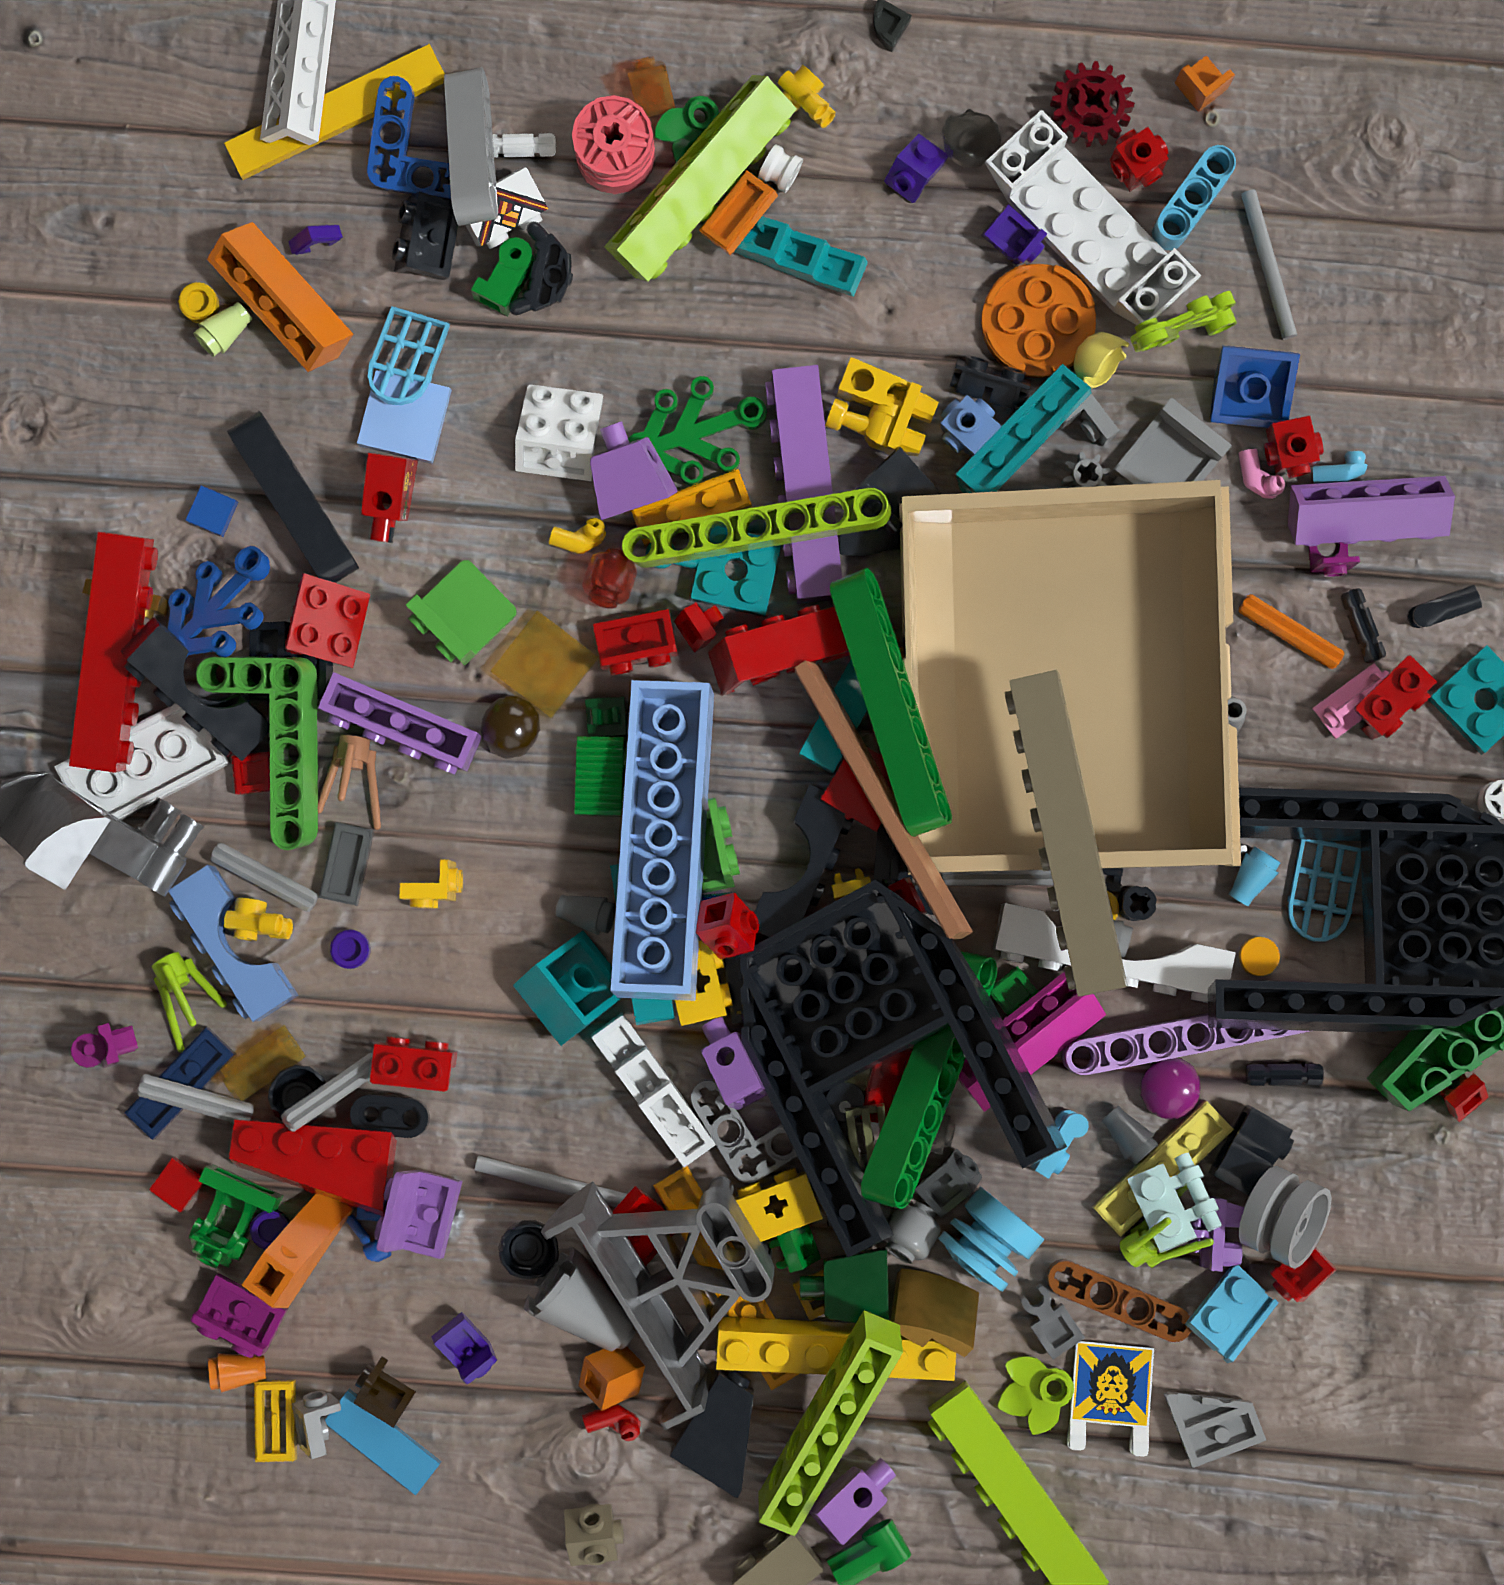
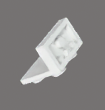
M528 385L515 439V471L592 481L590 458L594 456V444L603 405V395Z

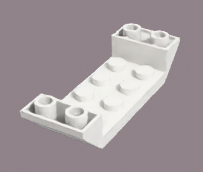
M1043 110L1039 111L986 160L987 168L1007 202L1036 229L1042 228L1047 233L1044 237L1046 243L1114 313L1136 325L1148 319L1157 318L1190 288L1201 275L1175 248L1169 254L1164 251L1065 148L1068 136Z

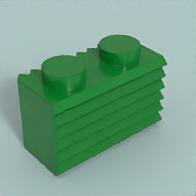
M577 736L574 809L576 816L622 817L624 770H626L627 756L624 737Z

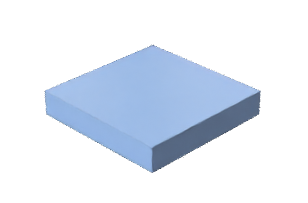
M376 370L373 384L379 391L385 372ZM396 374L393 377L390 376L384 395L389 398H398L406 377ZM414 380L413 383H410L405 397H409L417 392L423 382ZM429 383L420 398L413 403L405 405L387 404L378 399L370 390L357 441L358 446L433 464L452 391L451 388Z

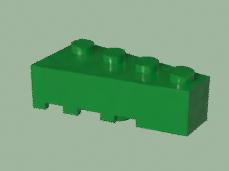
M1504 1005L1456 1028L1411 1030L1366 1079L1392 1105L1411 1111L1451 1085V1081L1467 1071H1473L1482 1065V1061L1497 1051L1504 1050Z

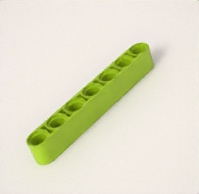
M864 488L638 527L630 530L624 536L622 549L624 555L635 565L649 568L877 529L889 521L891 507L882 491L876 488ZM872 499L881 501L883 504L882 510L877 516L866 517L862 514V508L867 501ZM832 506L843 508L844 514L838 523L828 524L824 522V514L828 508ZM791 514H804L805 522L800 529L796 531L786 529V520ZM756 519L764 520L766 522L765 532L759 537L748 536L749 524ZM715 527H727L728 535L722 543L713 544L710 542V533ZM681 532L688 533L689 543L687 547L680 551L673 550V537ZM642 539H649L651 542L649 553L643 557H636L634 554L636 543Z

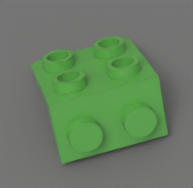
M469 560L461 561L423 599L416 594L406 604L413 612L408 619L423 635L430 630L440 640L435 647L450 662L457 658L464 666L517 615L515 606Z
M716 798L708 799L710 811H707L702 893L735 887L733 876L740 874L733 844H726L725 838L733 837L726 806L718 807Z

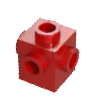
M1149 127L1138 133L1135 129H1132L1116 140L1117 146L1110 158L1111 168L1120 182H1124L1129 192L1141 185L1144 188L1148 187L1164 175L1162 171L1169 159L1167 156L1169 153L1168 148L1161 136L1158 134L1154 136ZM1137 152H1140L1143 158L1139 157Z
M1310 415L1272 423L1266 429L1268 443L1264 444V452L1267 464L1269 466L1274 465L1275 474L1287 472L1288 478H1294L1311 473L1310 467H1313L1320 461L1319 455L1323 454L1324 449L1320 433L1314 432Z
M735 892L701 901L696 934L719 959L754 951L756 933L759 931V921L756 914L744 904Z

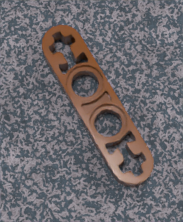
M1056 1260L1047 1269L1046 1280L1051 1290L1071 1301L1170 1342L1183 1341L1192 1331L1185 1325L1190 1315L1176 1304L1071 1260ZM1066 1267L1071 1268L1070 1275L1082 1282L1084 1274L1090 1275L1083 1285L1082 1297L1075 1295L1080 1289L1070 1283H1066L1063 1288H1059V1281L1054 1277L1057 1271L1064 1272ZM1097 1282H1105L1111 1287L1112 1294L1106 1303L1097 1304L1090 1297V1290ZM1135 1297L1145 1299L1148 1305L1147 1313L1140 1319L1129 1317L1126 1310L1129 1300ZM1157 1304L1162 1305L1158 1313L1163 1316L1173 1318L1175 1313H1179L1178 1320L1183 1323L1181 1330L1174 1329L1172 1334L1168 1333L1169 1327L1156 1319L1154 1327L1148 1326L1155 1317Z

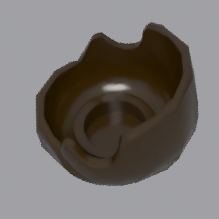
M505 696L494 701L485 711L481 723L483 743L491 753L505 759L525 755L537 740L540 731L538 712L529 701L518 696Z

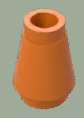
M218 1353V1357L208 1358L210 1389H220L221 1393L266 1379L265 1356L254 1355L253 1358H249L241 1354Z

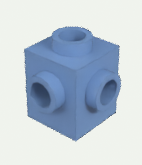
M966 395L961 402L957 399L953 400L942 412L941 417L944 420L941 422V429L945 434L941 438L956 453L963 450L972 458L1001 428V425L992 418L995 412L985 401L980 398L974 401ZM965 424H973L970 428L963 427Z

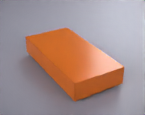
M746 170L699 231L704 237L731 256L778 197V194L773 188Z

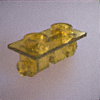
M283 1025L221 1068L220 1071L225 1076L223 1082L231 1093L235 1091L240 1100L244 1101L270 1083L282 1069L297 1064L307 1056L287 1027Z

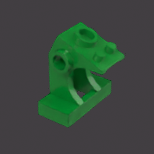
M212 1164L204 1168L199 1182L216 1189V1195L206 1219L197 1218L188 1239L191 1240L192 1251L197 1254L196 1259L213 1268H217L219 1264L229 1268L233 1259L240 1261L246 1251L249 1239L244 1236L257 1207L272 1213L278 1210L284 1195ZM224 1205L242 1212L234 1233L216 1226Z

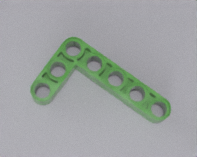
M228 656L206 658L200 662L196 671L197 682L205 691L212 693H269L271 839L277 847L283 850L308 846L314 842L318 833L317 672L315 666L308 659L301 657ZM219 665L225 673L222 683L216 678V669ZM255 666L260 669L262 675L259 684L255 683L252 677V671ZM292 666L298 672V681L295 685L291 683L288 676ZM292 705L298 710L299 716L296 724L289 718V709ZM292 744L296 746L299 753L296 763L289 756V748ZM292 783L297 786L299 791V797L296 802L289 793ZM292 822L299 828L297 840L292 838L289 831Z

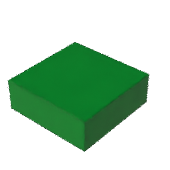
M1016 966L994 984L990 995L1003 1012L1009 1016L1037 994L1038 990L1021 969Z

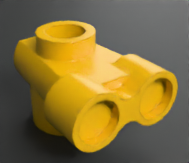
M802 64L794 74L788 70L779 78L777 83L784 90L783 94L797 108L795 112L802 107L809 114V117L821 128H825L833 121L836 112L829 106L826 100L818 95L825 85L806 66Z
M236 898L234 911H226L224 928L234 931L233 937L240 940L257 941L258 934L267 935L270 938L288 940L292 935L293 922L290 918H283L282 914L266 913L267 903L264 901Z

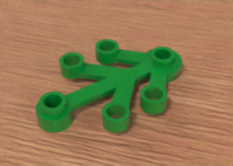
M699 376L691 383V396L673 432L659 436L668 414L673 413L678 406L676 394L670 389H662L655 395V409L644 432L634 433L628 440L630 443L648 437L666 470L681 477L685 484L694 486L699 484L704 477L702 465L693 460L684 463L665 452L680 447L717 464L723 472H732L740 464L738 452L729 447L721 449L701 439L739 425L747 430L758 429L766 421L767 409L759 398L746 397L739 402L737 409L695 424L705 401L709 400L714 393L711 379L706 376ZM699 383H706L710 389L707 394L700 395L695 391V387ZM670 396L674 402L670 407L664 408L659 404L660 398ZM750 405L758 408L759 413L756 417L749 418L744 414L745 408ZM725 454H731L735 457L736 461L732 466H724L721 463V458ZM696 467L700 472L699 476L696 479H688L685 476L687 468Z

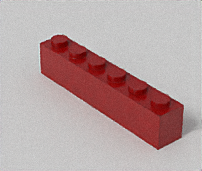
M106 532L97 533L69 766L116 773L125 771L126 765H130L132 762L134 743L129 741L131 726L136 725L139 713L138 703H134L136 687L139 688L142 682L136 679L124 667L128 661L121 653V650L145 626V610H149L152 605L153 588L149 586L150 571L155 570L158 561V549L153 547L154 539Z

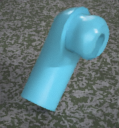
M1362 451L1347 452L1344 456L1345 464L1313 466L1314 484L1348 482L1364 475L1368 466L1365 464V453Z

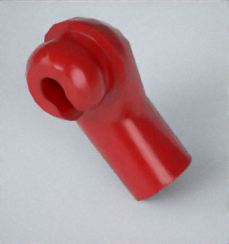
M619 1404L602 1411L599 1408L582 1414L588 1433L609 1427L621 1434V1439L625 1441H633L640 1434L641 1423L636 1414Z

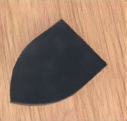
M900 446L856 488V490L876 488L882 491L891 507L889 521L877 529L839 535V553L841 555L865 556L884 552L900 544V528L902 527L899 515V504H902V497L942 495ZM875 499L867 501L862 508V514L866 517L877 516L882 510V502Z

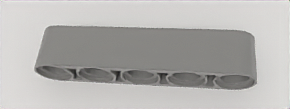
M482 67L445 74L444 88L450 188L456 222L458 226L498 219L490 92L485 71Z

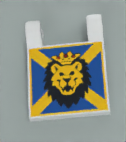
M1080 1341L1075 1345L1072 1376L1074 1393L1070 1404L1066 1443L1070 1449L1084 1450L1086 1445V1422L1131 1426L1130 1453L1135 1456H1147L1149 1451V1417L1154 1348Z

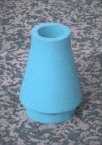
M1254 846L1250 854L1245 853L1229 895L1244 905L1249 906L1252 900L1279 874L1276 870L1281 862Z

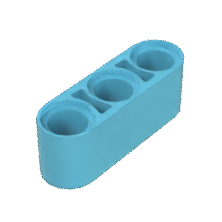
M1223 145L1209 147L1160 213L1152 229V238L1164 250L1177 249L1184 243L1227 183L1236 166L1235 155L1228 147ZM1216 161L1223 166L1224 173L1215 174L1208 169L1207 162ZM1189 191L1198 193L1202 198V204L1193 205L1186 200L1185 193ZM1173 222L1177 224L1181 234H1168L1163 228V223Z

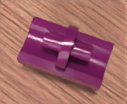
M109 1023L97 1026L93 1030L94 1034H83L76 1038L71 1046V1057L77 1065L84 1068H93L102 1063L103 1068L117 1064L119 1062V1055L138 1049L132 1025L111 1031Z

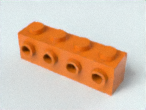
M253 222L221 234L207 260L305 370L310 372L337 359L354 334Z

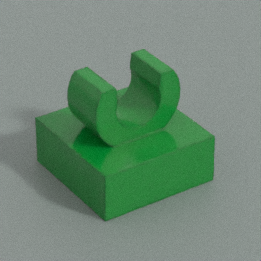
M809 1224L778 1235L776 1239L769 1243L770 1248L780 1246L784 1255V1259L776 1263L777 1268L784 1269L788 1267L790 1273L802 1270L821 1259Z

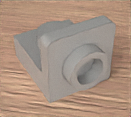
M1092 394L1060 426L1061 429H1064L1080 417L1083 420L1080 423L1081 428L1092 442L1098 440L1102 446L1113 440L1120 431Z
M316 1391L305 1395L302 1401L292 1403L300 1449L311 1459L327 1455L324 1441L329 1439V1432L326 1421L322 1416L341 1411L340 1401L331 1393Z

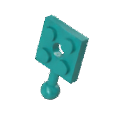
M715 527L710 533V542L713 544L722 543L728 535L727 528ZM748 533V536H750V537H759V536H760V535H755V534ZM651 542L648 544L646 548L645 555H647L651 549ZM781 545L673 564L697 569L690 597L691 601L765 617ZM738 560L744 563L747 569L745 578L739 581L729 579L725 573V566L728 562ZM672 564L655 566L654 568L664 569Z
M1488 645L1481 649L1428 699L1481 755L1486 753L1504 736V662ZM1478 690H1486L1492 694L1494 705L1491 710H1482L1475 704L1474 697Z

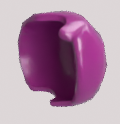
M1180 1057L1157 1061L1145 1072L1141 1081L1140 1096L1147 1109L1164 1119H1178L1186 1115L1194 1108L1201 1093L1200 1077L1194 1066Z

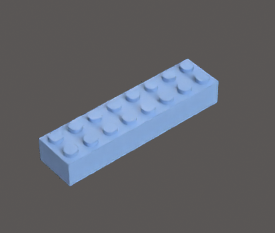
M632 680L610 990L617 998L696 1000L699 936L696 934V927L702 901L714 693L710 683Z

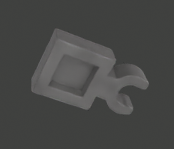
M1039 1284L1036 1287L1042 1294L1041 1302L1038 1305H1031L1023 1295L1020 1297V1303L1028 1313L1037 1315L1038 1319L1029 1325L1052 1360H1054L1085 1337L1062 1303L1053 1309L1051 1308V1295L1043 1285Z

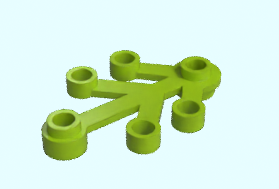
M1231 291L1223 292L1209 299L1208 295L1199 297L1186 305L1188 312L1159 323L1157 318H1151L1134 327L1136 333L1130 337V341L1135 352H1140L1156 346L1162 347L1179 339V331L1205 326L1209 336L1216 335L1237 324L1231 307L1236 302Z

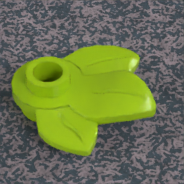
M1019 1356L1010 1359L1005 1363V1367L1014 1382L1010 1383L1002 1392L998 1401V1408L1013 1416H1028L1029 1429L1033 1435L1051 1430L1059 1420L1060 1408L1066 1405L1073 1396L1074 1384L1071 1377L1060 1368H1047L1036 1357ZM1056 1380L1060 1382L1061 1388L1058 1393L1050 1394L1047 1392V1384L1050 1381Z

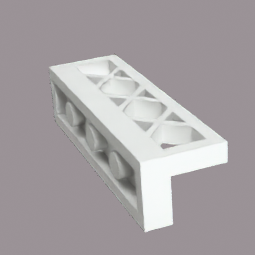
M278 0L260 140L272 143L289 136L307 145H312L319 141L336 0ZM293 7V12L290 16V10ZM280 115L279 125H276L277 118Z

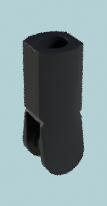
M1475 585L1467 586L1437 597L1435 600L1412 607L1408 611L1407 620L1414 628L1435 625L1482 608L1480 595Z

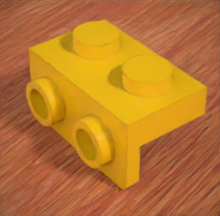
M440 859L439 883H400L399 899L410 901V907L422 909L438 908V901H456V893H462L463 871L456 868V862Z

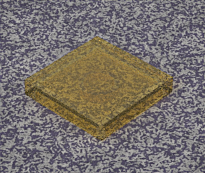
M537 610L490 672L553 719L598 661L599 657Z

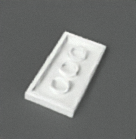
M175 703L171 708L168 707L137 723L135 726H131L129 741L134 743L132 762L130 765H126L125 771L115 773L69 766L70 759L54 767L65 786L120 820H123L158 802L160 798L164 799L230 763L227 757L210 742L214 736L205 728L200 732L192 728L182 718L186 712Z

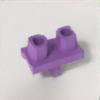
M1209 1196L1210 1199L1214 1198L1219 1210L1216 1213L1222 1226L1207 1232L1202 1218L1191 1222L1197 1238L1190 1240L1189 1243L1212 1238L1214 1240L1212 1246L1194 1252L1200 1253V1267L1209 1268L1210 1271L1223 1272V1266L1241 1265L1242 1245L1238 1242L1225 1241V1227H1240L1244 1207L1228 1203L1227 1200L1219 1197Z

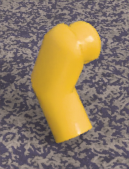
M590 518L586 521V525L575 532L554 526L550 535L549 545L577 554H584L601 544L606 536L604 522L598 518Z

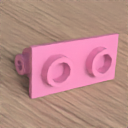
M1373 663L1312 708L1334 739H1337L1363 720L1355 712V706L1389 674L1388 671L1381 672L1376 664Z

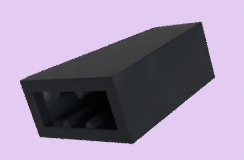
M719 1370L710 1384L705 1411L688 1420L671 1448L670 1457L735 1498H738L742 1492L754 1389L748 1386L751 1380L739 1371L730 1370L727 1373L724 1370Z

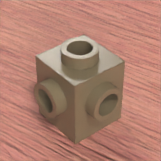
M590 1504L582 1508L564 1510L565 1544L571 1566L585 1564L601 1565L605 1562L618 1560L617 1544L624 1543L622 1519H614L611 1504Z

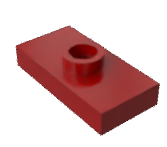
M907 1048L871 1067L863 1106L884 1103L887 1116L913 1049ZM877 1113L870 1114L871 1122L878 1123Z

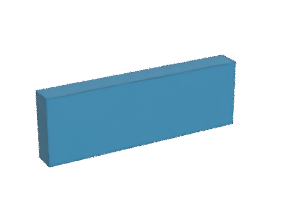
M349 1388L340 1400L341 1411L329 1414L325 1419L327 1426L416 1496L442 1461L395 1425L393 1428L355 1405L354 1401L357 1394Z

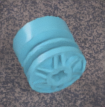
M980 1186L964 1205L969 1214L975 1219L973 1224L969 1226L954 1218L950 1223L963 1234L960 1240H956L946 1231H943L938 1239L945 1245L951 1258L980 1282L992 1285L1003 1292L1008 1283L996 1273V1270L1002 1266L1013 1276H1016L1018 1270L1007 1258L1009 1254L1013 1251L1029 1259L1045 1239Z

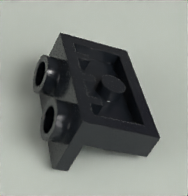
M419 191L408 197L407 200H404L399 209L398 221L402 223L400 238L398 237L395 240L392 249V260L396 261L394 272L402 274L411 271L446 280L450 276L458 230L452 201Z

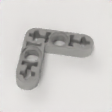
M713 1080L701 1081L694 1087L691 1093L693 1108L733 1174L739 1180L745 1183L756 1182L797 1157L794 1148L786 1155H778L771 1148L773 1137L779 1133H786L782 1123L754 1139L738 1111L729 1107L730 1113L720 1115L710 1124L706 1117L714 1115L708 1104L701 1106L698 1103V1100L702 1097L700 1090L706 1087L709 1091L716 1089L719 1092L715 1102L720 1111L726 1105L716 1082ZM725 1120H733L740 1127V1135L733 1142L722 1141L718 1136L717 1128ZM764 1143L767 1154L775 1163L767 1166L766 1159L757 1163L756 1170L758 1172L751 1175L748 1171L741 1173L738 1169L742 1165L741 1157L745 1154L750 1158L761 1154V1151L756 1146Z

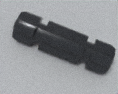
M1356 588L1343 593L1341 601L1344 609L1350 612L1347 617L1357 643H1362L1363 649H1361L1364 661L1366 663H1373L1383 659L1386 656V651L1382 641L1378 642L1377 637L1380 635L1369 607L1365 608L1363 604L1366 602L1363 591L1360 588Z
M1249 1064L1246 1067V1081L1251 1086H1265V1083H1268L1270 1086L1302 1085V1082H1305V1085H1321L1324 1080V1070L1321 1064H1305L1304 1067L1301 1064H1268L1267 1067H1264L1262 1064Z

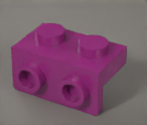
M217 1274L198 1311L193 1313L190 1321L198 1325L196 1330L200 1334L213 1340H218L220 1336L233 1343L231 1348L243 1356L253 1358L254 1354L261 1356L267 1352L288 1308H272L241 1284L221 1274Z

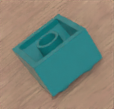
M584 931L578 933L535 964L513 984L517 992L560 1046L564 1045L622 999L617 998L610 991L611 964Z

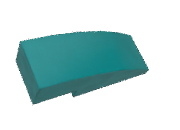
M850 660L834 691L857 729L867 712V707L852 660ZM819 716L799 753V757L833 774L843 755L821 716Z

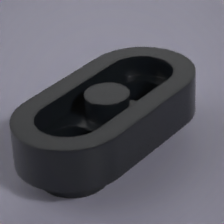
M369 1094L360 1097L354 1102L350 1111V1119L357 1130L392 1132L394 1137L413 1138L422 1134L427 1129L430 1122V1113L427 1106L415 1098ZM369 1106H373L378 1110L379 1115L375 1121H370L365 1116V1111ZM408 1110H412L417 1114V1122L414 1125H409L404 1120V1114Z

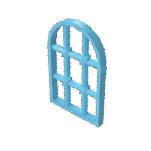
M391 306L372 359L369 361L367 375L371 391L378 399L387 404L405 405L413 403L423 395L432 380V374L448 334L450 323ZM394 314L406 317L400 335L397 334V337L387 334ZM412 319L426 323L420 341L417 340V343L405 340ZM432 325L444 328L436 349L425 346ZM384 340L396 343L391 359L386 365L376 362ZM404 346L416 349L410 368H407L406 371L394 368L399 352ZM424 352L434 354L426 377L414 374L419 358ZM374 368L386 371L379 391L374 386L372 380ZM396 374L406 377L398 398H389L384 395L390 376L393 377ZM414 380L423 382L417 392L409 397H405L410 383H413Z
M1300 839L1290 895L1287 901L1288 919L1292 928L1301 937L1310 941L1324 942L1337 937L1346 928L1352 914V904L1361 862V848L1337 844L1334 841ZM1305 842L1318 844L1313 869L1300 867ZM1323 846L1338 848L1334 873L1321 871L1320 862ZM1344 850L1357 852L1352 877L1342 875L1341 866ZM1299 873L1308 874V878L1311 879L1307 901L1294 899ZM1318 877L1330 879L1329 882L1332 883L1328 906L1315 903L1316 899H1313ZM1338 881L1351 883L1346 909L1336 908L1337 904H1334ZM1293 905L1303 907L1302 911H1305L1301 929L1294 920ZM1311 909L1324 911L1323 915H1326L1321 938L1307 935ZM1332 913L1344 915L1341 926L1328 936Z

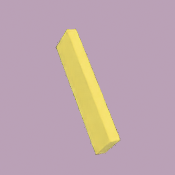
M1204 1100L1092 1208L1121 1237L1143 1216L1127 1180L1128 1178L1162 1163L1169 1177L1175 1176L1180 1173V1170L1174 1158L1189 1152L1196 1166L1234 1129L1208 1101Z

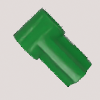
M889 1518L870 1527L862 1534V1538L828 1557L827 1563L839 1585H855L878 1571L887 1572L908 1560L912 1553L893 1519Z

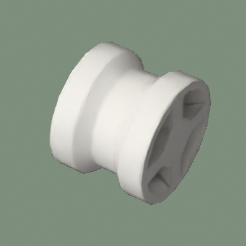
M775 144L766 157L758 178L764 182H774L777 184L778 190L786 193L799 173L803 158L797 155L791 157L785 154L783 147Z
M1497 780L1484 785L1479 790L1476 798L1479 811L1481 813L1484 811L1498 818V820L1504 819V780ZM1491 801H1495V802H1496V804L1499 806L1498 810H1497V806L1494 804V802H1491Z

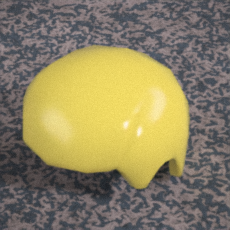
M1098 332L1087 337L1078 347L1075 354V375L1090 386L1091 389L1107 383L1115 373L1119 362L1126 359V354L1121 346L1128 347L1129 343L1116 335L1106 332Z

